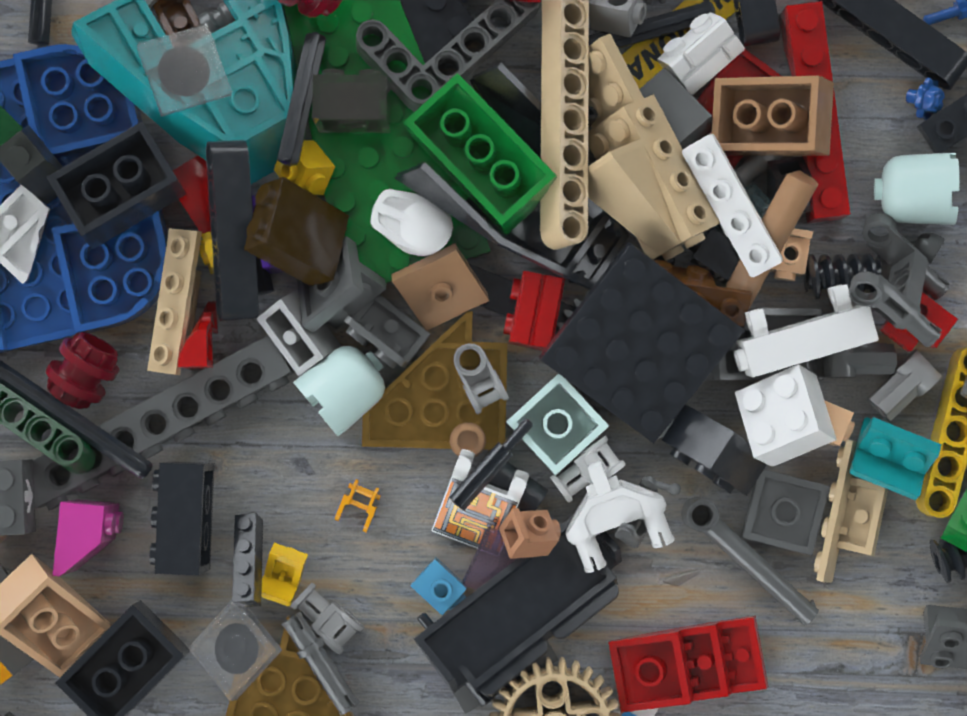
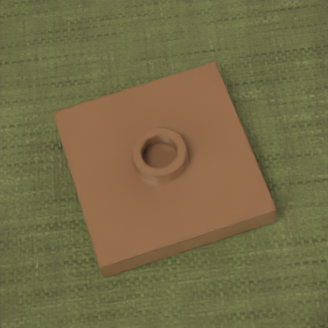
M455 243L391 274L393 284L426 331L489 301L487 291Z

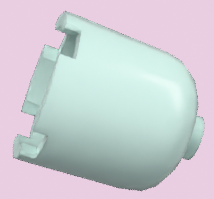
M956 153L912 154L893 157L883 167L881 178L874 179V200H881L883 212L898 223L955 225L958 207H952V191H959L960 189L959 161L956 159Z
M341 346L299 376L293 383L313 407L320 403L323 408L318 413L334 433L339 436L383 397L385 385L379 371L384 367L371 351L364 355L355 347Z

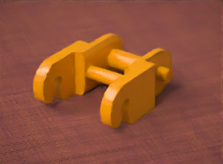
M356 479L354 484L349 483L348 488L351 489L349 495L344 494L334 520L339 522L345 506L351 504L366 510L369 514L362 530L367 533L377 509L373 505L375 499L380 500L381 495L378 494V487L374 491L359 486V480ZM355 492L371 498L369 505L353 500Z

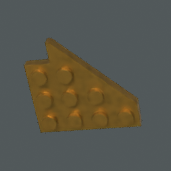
M467 311L384 390L383 397L378 403L362 416V447L452 449L450 446L451 433L458 425L463 423L476 424L483 430L486 437L484 450H492L498 442L503 444L506 434V401L499 399L483 407L482 412L476 414L463 388L464 384L455 368L454 354L459 347L465 344H476L481 347L507 392L508 343L472 342L473 311ZM473 349L464 350L459 357L460 365L466 370L477 368L480 364V356L477 351ZM492 387L478 394V397L492 391L494 388Z

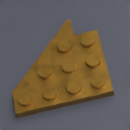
M285 628L280 644L259 640L260 653L258 660L248 672L236 674L226 716H340L304 658L300 659L297 655L299 650ZM349 711V712H347L346 714L341 715V716H354V715H353V713H352L351 711Z

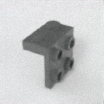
M380 294L357 312L353 318L348 315L344 320L350 326L346 332L365 347L369 342L379 348L375 355L393 369L397 364L405 368L431 335Z

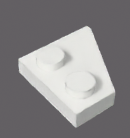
M20 185L0 205V263L22 284H25L31 273L50 208L29 190Z

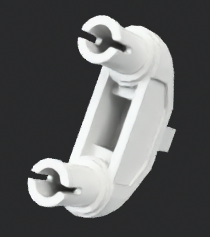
M601 460L588 465V471L593 484L586 486L587 493L574 513L565 533L567 540L571 544L576 545L586 573L594 572V564L591 557H593L598 570L607 564L596 540L597 534L618 527L622 523H629L637 519L643 520L653 548L663 547L658 532L662 533L666 546L675 540L664 515L666 502L663 496L636 484L618 480L617 475L608 478Z

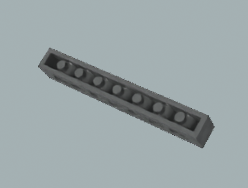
M269 335L213 364V368H205L100 424L99 427L118 440L124 431L130 432L134 437V445L131 449L148 459L163 451L164 449L161 444L174 438L177 443L195 434L193 427L205 421L207 426L225 418L227 416L225 413L226 409L236 404L241 409L257 401L256 393L268 387L273 392L290 383L288 376L295 372ZM256 363L262 370V376L258 382L250 384L244 377V371L248 365ZM224 380L229 384L230 393L226 399L219 401L213 394V387L218 381ZM188 397L194 398L198 403L197 413L190 418L186 417L181 409L183 401ZM156 414H161L166 420V428L161 434H155L150 427V421ZM79 447L70 452L69 461L77 456ZM101 453L102 462L97 468L92 467L83 474L70 472V480L67 484L62 485L56 479V471L61 465L44 454L33 460L35 508L47 506L49 511L60 506V502L69 501L66 497L67 494L77 489L82 494L100 484L99 477L108 472L114 477L126 471V469Z

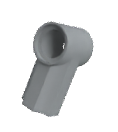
M916 349L895 367V374L888 378L867 400L887 421H891L916 396L920 397L930 390L940 380L942 375Z

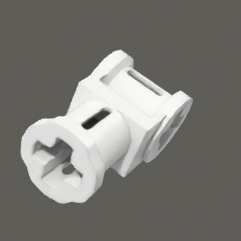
M606 435L580 452V455L573 459L575 464L560 475L553 474L550 477L568 503L573 501V495L587 485L593 484L588 471V465L600 460L602 461L598 452L608 463L606 466L602 461L608 478L626 465L624 460H619L608 446ZM579 474L581 475L579 478H577V479H576L575 481H573L571 484L567 485V483H568L569 481H571L572 479H574V478H575L576 476H578Z

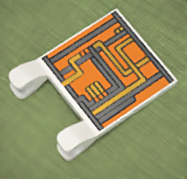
M462 449L431 531L498 556L504 542L499 527L512 508L518 507L527 485L529 473L517 469L508 491L487 484L465 509L466 511L458 508L449 498L468 477V472L475 457V453Z

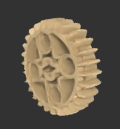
M546 657L544 668H540L539 664L535 662L532 664L533 671L529 673L527 670L522 671L519 680L515 678L510 681V689L503 687L499 691L500 695L504 697L503 700L495 698L492 700L493 707L500 711L489 713V716H586L589 713H596L599 716H621L619 713L611 712L619 707L617 699L606 700L613 694L612 688L607 686L600 689L604 683V678L598 675L591 680L592 668L588 666L582 673L579 672L580 663L577 660H574L571 668H567L564 657H560L558 666H553L550 657ZM549 681H556L560 683L561 689L556 695L547 696L542 692L544 684ZM567 681L582 687L590 694L594 701L570 702ZM534 685L536 706L513 709L523 692Z

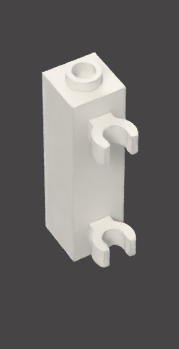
M840 284L827 288L835 311L833 313L768 331L763 309L745 312L751 337L736 341L738 350L734 351V356L740 372L745 370L746 376L756 377L878 341L879 338L870 307L859 305L852 307L847 284Z

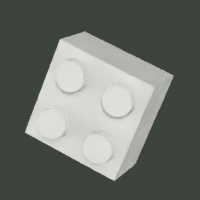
M799 364L735 392L753 458L771 467L837 440L817 375Z

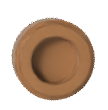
M473 423L458 425L450 436V446L457 456L460 455L462 449H466L475 453V457L482 453L486 445V437L483 430Z

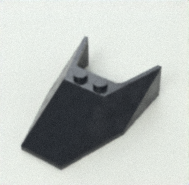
M502 63L474 75L470 79L474 90L541 159V102ZM425 162L399 172L395 176L396 180L494 244L588 290L594 287L629 238V234L624 226L588 198V231L585 239L580 243L553 250L548 248L541 239L540 202L533 212L510 233L505 235L469 197L464 201Z

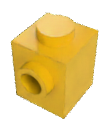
M304 140L300 160L297 165L286 166L277 160L274 171L279 178L285 177L314 195H324L335 169V165L314 140Z

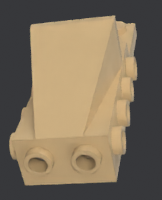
M611 34L600 37L589 46L588 105L597 111L598 117L592 124V129L588 131V145L597 160L588 166V198L635 235L647 256L651 259L663 256L664 260L667 261L684 252L682 245H685L686 249L705 240L706 237L703 233L720 224V221L682 155L683 149L655 95L643 97Z

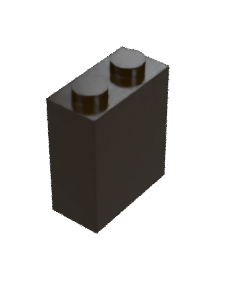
M285 177L261 184L255 196L256 205L253 217L247 227V239L244 250L309 286L334 280L349 215Z

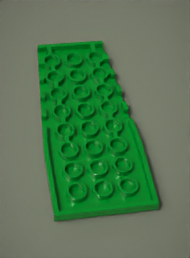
M342 0L333 13L328 16L320 14L315 18H309L301 14L298 10V4L290 7L284 5L297 70L306 34L318 32L326 38V45L308 120L312 140L319 145L335 165L333 174L324 192L326 202L349 215L345 236L356 242L359 262L383 277L386 284L392 283L391 274L426 258L425 256H417L402 251L375 230L370 223L374 204L384 190L391 189L416 193L396 180L395 176L399 172L425 162L464 201L468 196L410 136L404 121L414 112L401 101L359 56L356 50L358 27L367 20L380 21L422 65L425 62L400 0ZM373 34L363 38V42L370 47H376L382 42L378 36ZM398 60L391 61L387 65L388 69L393 73H401L406 69L404 63ZM422 86L412 90V94L417 99L423 100L431 96L429 90ZM451 216L453 225L451 237L442 249L455 243L466 260L491 253L487 238Z

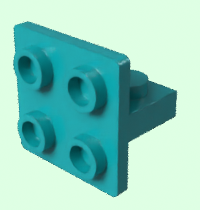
M865 417L861 423L850 474L917 500L921 494L924 475L938 458L941 444L873 417L870 419Z

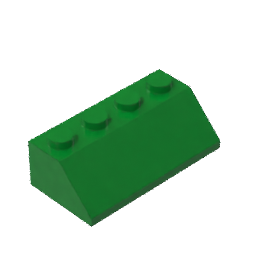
M458 73L404 121L410 136L505 235L510 233L533 212L557 178V175Z

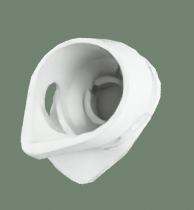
M391 189L384 190L375 202L371 214L370 223L375 230L402 251L417 256L426 257L440 251L450 239L453 229L450 214L416 193Z

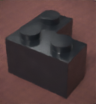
M686 404L662 438V441L673 448L670 453L671 456L687 466L691 461L697 463L694 468L696 471L713 480L715 485L731 494L733 489H736L747 496L767 464L753 458L750 444L737 433Z

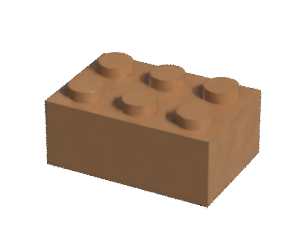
M821 76L715 78L712 134L715 135L726 156H830L834 82Z

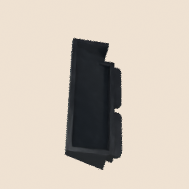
M570 517L560 525L561 535L559 541L548 556L517 558L414 638L415 643L453 693L466 683H469L477 695L482 693L487 697L493 696L547 653L548 647L545 641L553 635L557 639L567 638L618 597L617 577L611 572V569L622 562L621 550L606 531L596 536L603 558L607 563L602 569H597L594 559L591 557L594 564V572L586 573L584 571L576 545L571 544L565 535L572 519Z

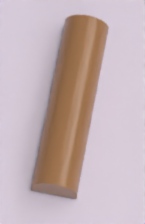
M800 170L786 174L762 218L780 253L818 186V183L812 177ZM740 259L725 287L751 291L750 309L771 269L751 277Z

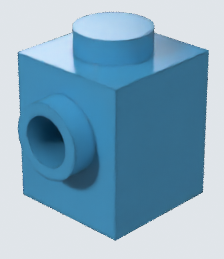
M437 557L411 583V587L441 615L448 609H453L467 598L463 594L467 589V585Z

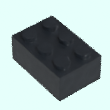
M143 122L138 123L47 176L48 181L79 234L92 250L186 195L185 190Z
M162 462L159 463V470H154L152 486L153 491L158 492V504L152 507L151 527L156 528V543H151L149 562L150 565H155V574L201 575L210 570L215 463Z
M140 600L132 604L55 684L87 716H127L191 650Z

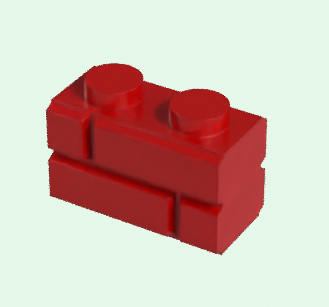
M523 271L521 279L514 278L510 299L517 300L514 314L507 313L503 334L510 335L508 344L541 351L547 347L555 335L565 284L564 278L530 271Z

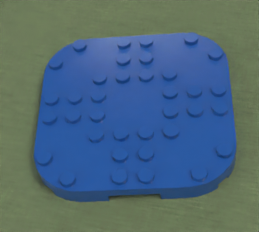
M67 44L46 46L13 54V58L0 61V105L23 128L29 125L63 167L142 122L140 109L89 65L79 46ZM0 162L1 205L21 184L14 179ZM58 197L49 204H45L50 208V212L28 281L22 284L0 263V353L74 337L79 332L91 333L117 327L133 321L144 314L159 298L168 239L163 210H159L92 250L79 234Z

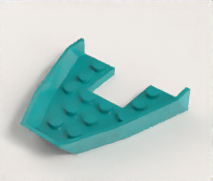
M115 0L73 22L71 35L89 65L178 143L206 160L207 142L245 140L249 152L251 184L274 172L297 74L296 60L282 3L277 0H223L235 21L187 46L203 55L208 63L210 72L205 88L198 94L189 97H181L170 93L160 82L158 76L160 59L173 46L145 0Z

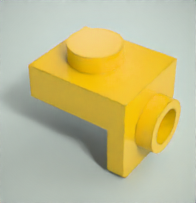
M274 542L262 578V597L285 606H290L301 582L308 554Z

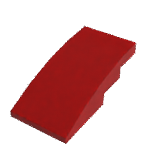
M756 615L651 632L608 642L621 713L691 704L693 701L729 697L732 693L763 690L769 687Z

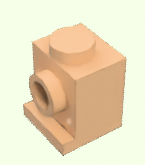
M793 229L780 253L783 261L770 271L774 273L775 279L795 281L796 276L801 277L805 275L813 231ZM790 247L795 250L796 257L794 260H788L785 257L784 251L786 248Z

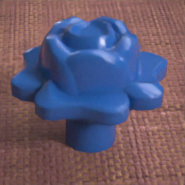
M926 78L918 90L909 89L907 91L906 102L915 104L917 109L916 116L918 118L927 120L931 117V113H937L942 109L945 94L938 87L937 80Z

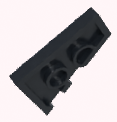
M400 0L425 63L475 20L459 0ZM469 40L465 42V47L467 48L475 40ZM443 63V64L439 65L438 69L440 70V69L443 68L447 63Z

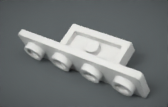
M709 134L683 149L682 155L719 219L723 232L730 239L749 275L755 277L780 264L783 261V257L715 135Z

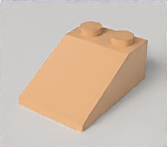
M31 554L0 584V635L60 678L112 624L60 576H52L53 570Z

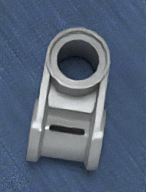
M470 343L459 347L454 354L455 368L464 384L463 388L476 414L481 413L483 407L499 399L508 400V394L482 348ZM473 349L479 354L480 364L474 370H466L460 365L459 357L464 350ZM492 387L494 388L492 391L478 397V394Z

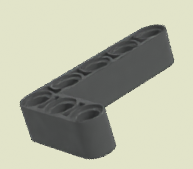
M496 0L424 65L413 56L383 23L377 20H367L358 27L356 50L359 56L401 101L415 112L429 98L417 99L412 94L414 88L419 86L425 87L433 96L457 73L463 79H466L535 17L541 2H534L532 5L525 6L519 3V1ZM501 17L507 21L508 27L498 29L492 25L491 19ZM373 34L378 36L382 42L376 47H370L363 42V38ZM469 40H475L482 45L483 49L479 52H470L464 43ZM398 60L404 63L406 69L401 73H393L388 69L387 65L391 61ZM443 63H449L456 68L457 72L452 76H446L440 73L438 67Z

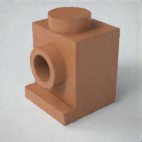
M512 508L499 527L510 559L548 556L558 543L561 535L559 522L556 519L551 520L548 510L520 512L519 508Z

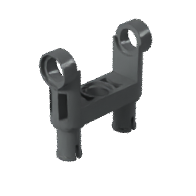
M874 213L866 218L862 234L867 242L866 245L892 266L889 281L881 274L878 276L871 272L858 273L851 280L849 289L850 299L859 306L872 307L894 327L906 329L921 344L929 347L939 339L942 330L920 313L922 291L924 290L933 300H937L947 292L949 282L929 267L928 258L896 231L897 225L892 217L884 213ZM881 226L886 228L889 233L885 236H877L870 231V228ZM867 283L873 285L877 290L873 293H865L860 291L857 286Z

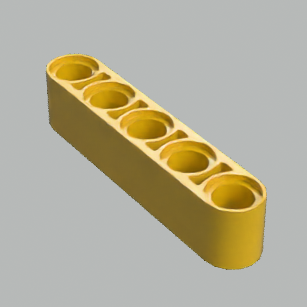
M967 347L957 349L950 358L930 440L941 444L940 454L924 475L921 494L916 500L918 509L923 514L931 517L944 518L954 512L967 465V404L962 407L955 399L956 391L963 387L967 378V369L964 365ZM951 422H955L960 428V435L955 441H951L946 433L947 427ZM942 457H947L952 464L951 470L946 476L941 475L938 470V462ZM938 491L942 495L943 504L938 510L934 511L929 505V498L934 492Z

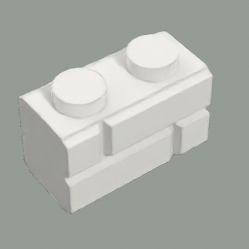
M711 12L695 18L690 24L691 29L681 38L677 37L669 41L663 48L664 53L657 58L661 67H665L691 95H694L745 50L727 21L723 17Z

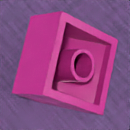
M81 499L60 502L52 576H63L77 571L116 539V533H121L124 519L123 512H119V503Z

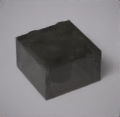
M325 69L322 71V75H313L312 119L319 133H391V88L387 75H381V71L372 69L360 70L359 75H344L343 70Z

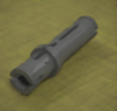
M299 611L289 617V620L287 619L281 623L299 650L297 655L300 659L304 658L335 705L339 715L341 716L351 711L352 706L356 707L360 703L359 700L356 699L323 648L325 642L321 637H316L303 617V613Z

